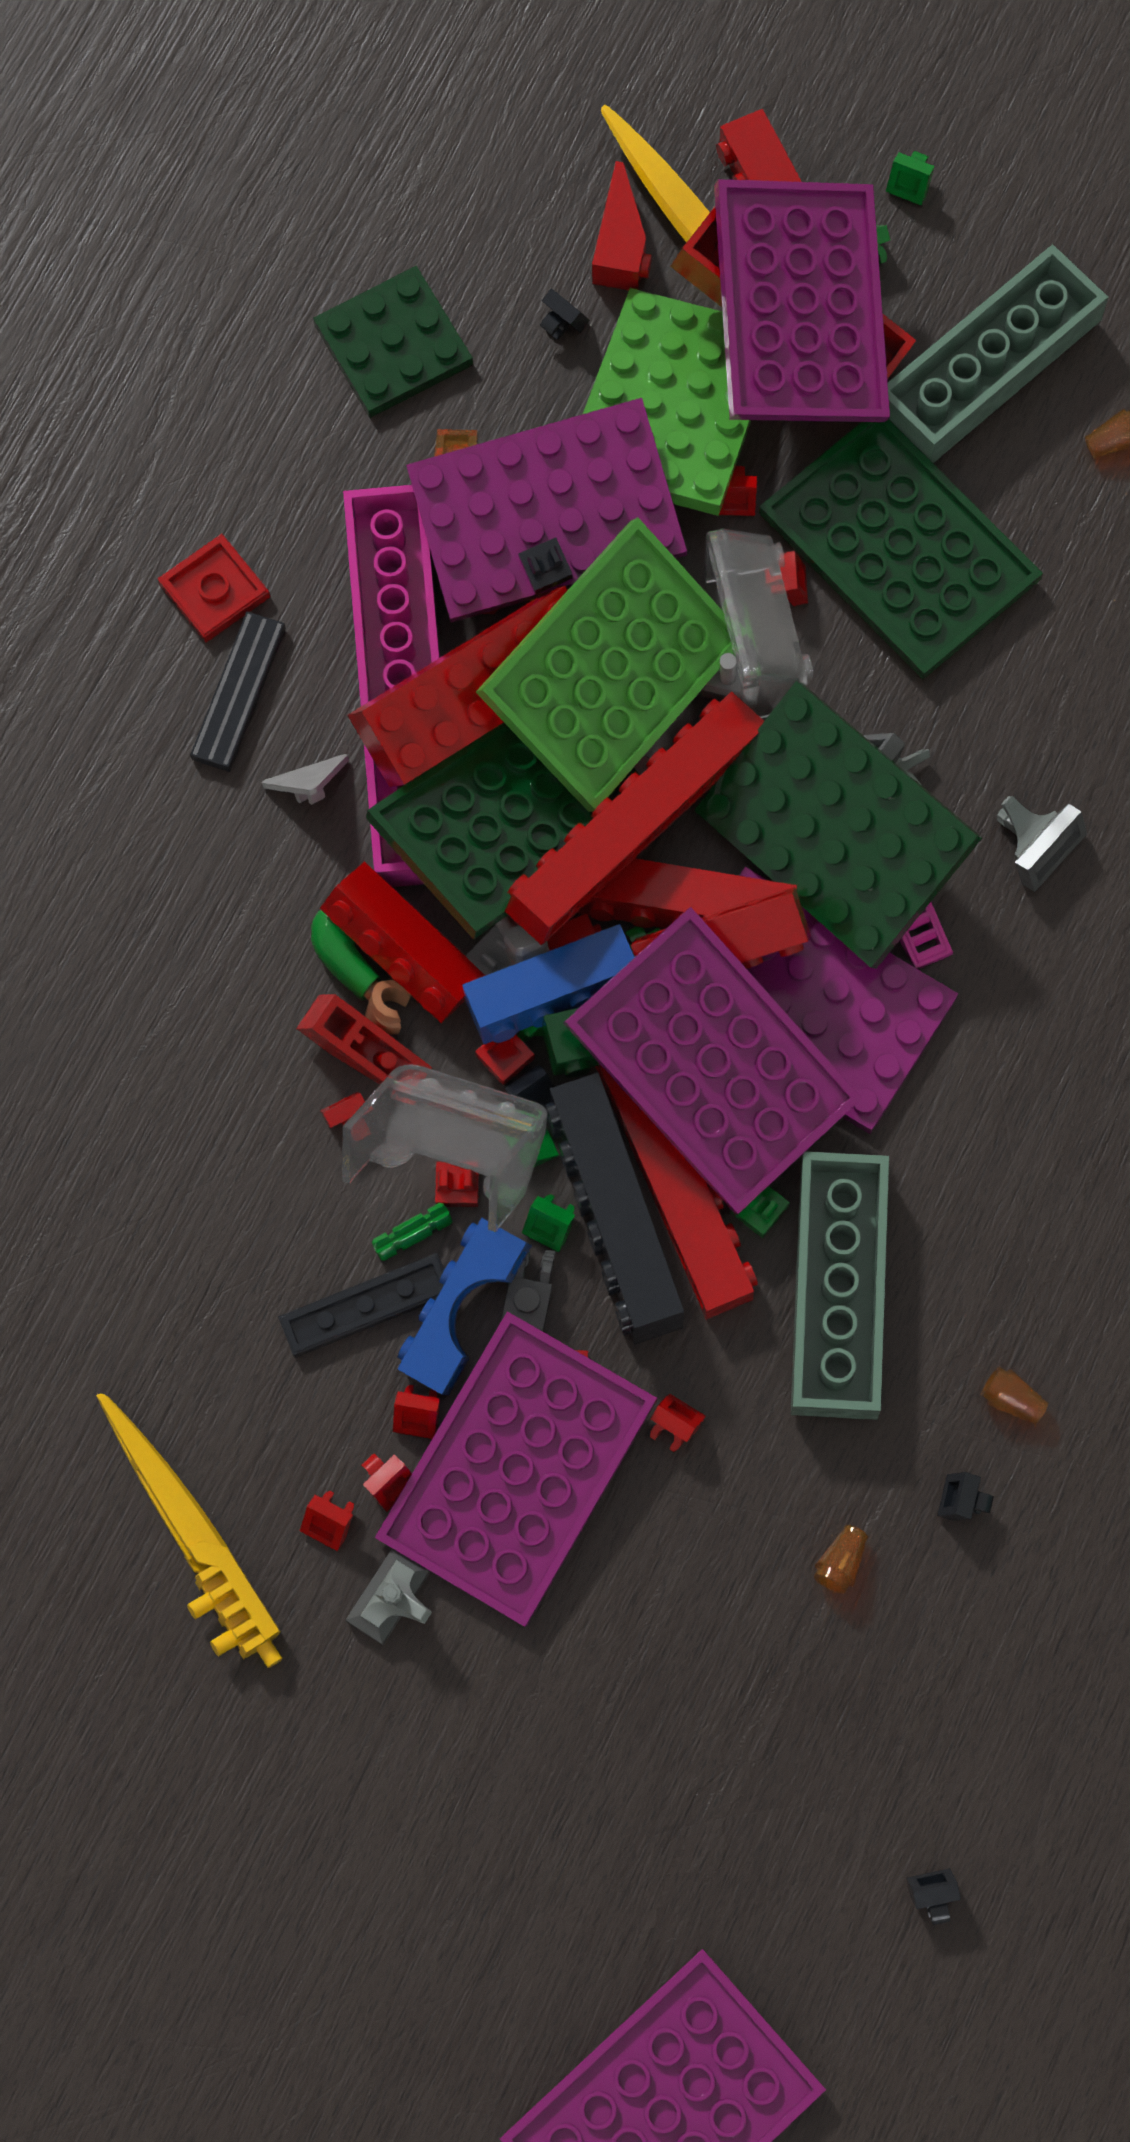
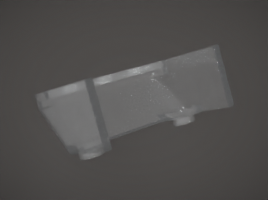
M730 529L709 531L706 534L704 577L706 583L716 582L741 681L740 699L758 716L765 718L770 715L796 681L803 683L807 687V679L813 678L809 654L802 655L780 570V567L785 566L782 546L780 542L773 543L771 536Z
M411 1064L399 1066L388 1075L343 1126L342 1182L350 1184L369 1161L384 1167L394 1168L409 1161L415 1153L464 1169H471L476 1173L487 1176L484 1180L483 1191L489 1199L488 1230L496 1232L526 1194L546 1132L547 1111L539 1103L423 1066Z

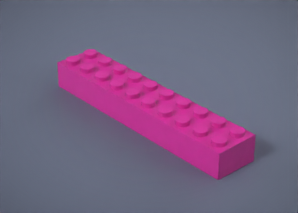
M412 485L343 491L361 706L440 658L431 551ZM364 745L370 809L404 785L389 787ZM370 824L374 871L391 887L424 884Z

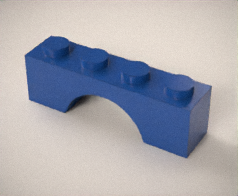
M484 1218L480 1219L478 1225L471 1223L460 1243L461 1246L465 1247L457 1263L451 1260L446 1266L439 1283L444 1285L436 1300L430 1298L427 1301L418 1319L423 1324L415 1338L409 1336L405 1340L397 1356L398 1359L402 1360L398 1367L399 1371L442 1395H450L469 1360L456 1334V1317L461 1303L470 1292L481 1285L491 1282L512 1283L532 1247L531 1244Z

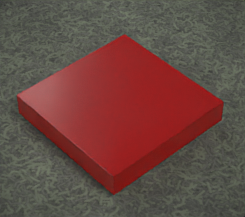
M223 534L214 538L157 579L161 588L205 643L245 616L246 611H252L271 597L268 589Z

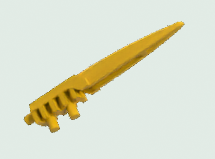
M603 105L601 108L602 115L627 159L656 203L687 243L710 213L709 210L668 163L609 106Z
M97 1394L99 1403L140 1482L185 1555V1559L193 1572L198 1573L195 1576V1584L205 1594L187 1604L190 1614L194 1619H197L215 1609L219 1616L218 1621L222 1627L225 1626L228 1630L210 1641L215 1654L219 1657L235 1646H238L243 1660L258 1652L267 1668L279 1663L282 1657L272 1641L281 1631L210 1519L177 1474L135 1424L107 1395Z

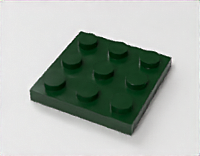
M417 265L313 318L315 328L369 418L473 366V357Z

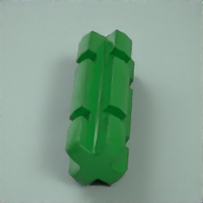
M438 1203L427 1209V1214L423 1215L420 1213L392 1228L393 1233L387 1235L385 1232L374 1238L372 1246L378 1257L385 1261L396 1255V1250L402 1248L404 1251L433 1235L432 1230L437 1229L440 1231L452 1223V1217L443 1203Z

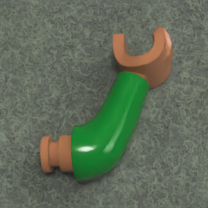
M322 910L318 911L311 924V943L317 957L361 1001L365 999L369 1001L365 1011L366 1018L389 1035L399 1034L401 1029L399 1014L397 1010L388 1008L383 1002L394 1001L406 1007L411 995L394 980L380 982L381 977L361 955L355 946V942L340 927L334 924Z

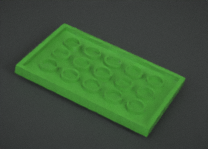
M630 288L583 414L642 398L673 504L719 516L751 420L729 419L723 313L711 308Z
M637 517L623 528L482 684L476 693L588 812H592L613 792L718 672L721 656L725 653L733 654L747 637Z

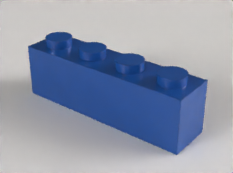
M618 924L463 984L465 1001L483 1044L492 1041L496 1043L507 1041L520 1030L531 1026L542 1027L543 1017L546 1015L580 1008L634 958V954L621 925Z

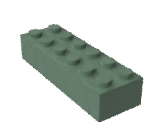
M1052 244L888 382L889 420L934 463L1102 321L1108 296Z
M804 1152L802 1155L791 1415L877 1420L881 1412L889 1156Z

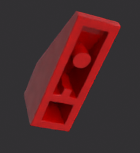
M616 161L592 261V284L629 290L630 288L639 290L641 277H649L652 255L646 254V236L624 163Z
M336 994L318 995L296 1028L329 1054L407 1102H410L432 1069L429 1064Z

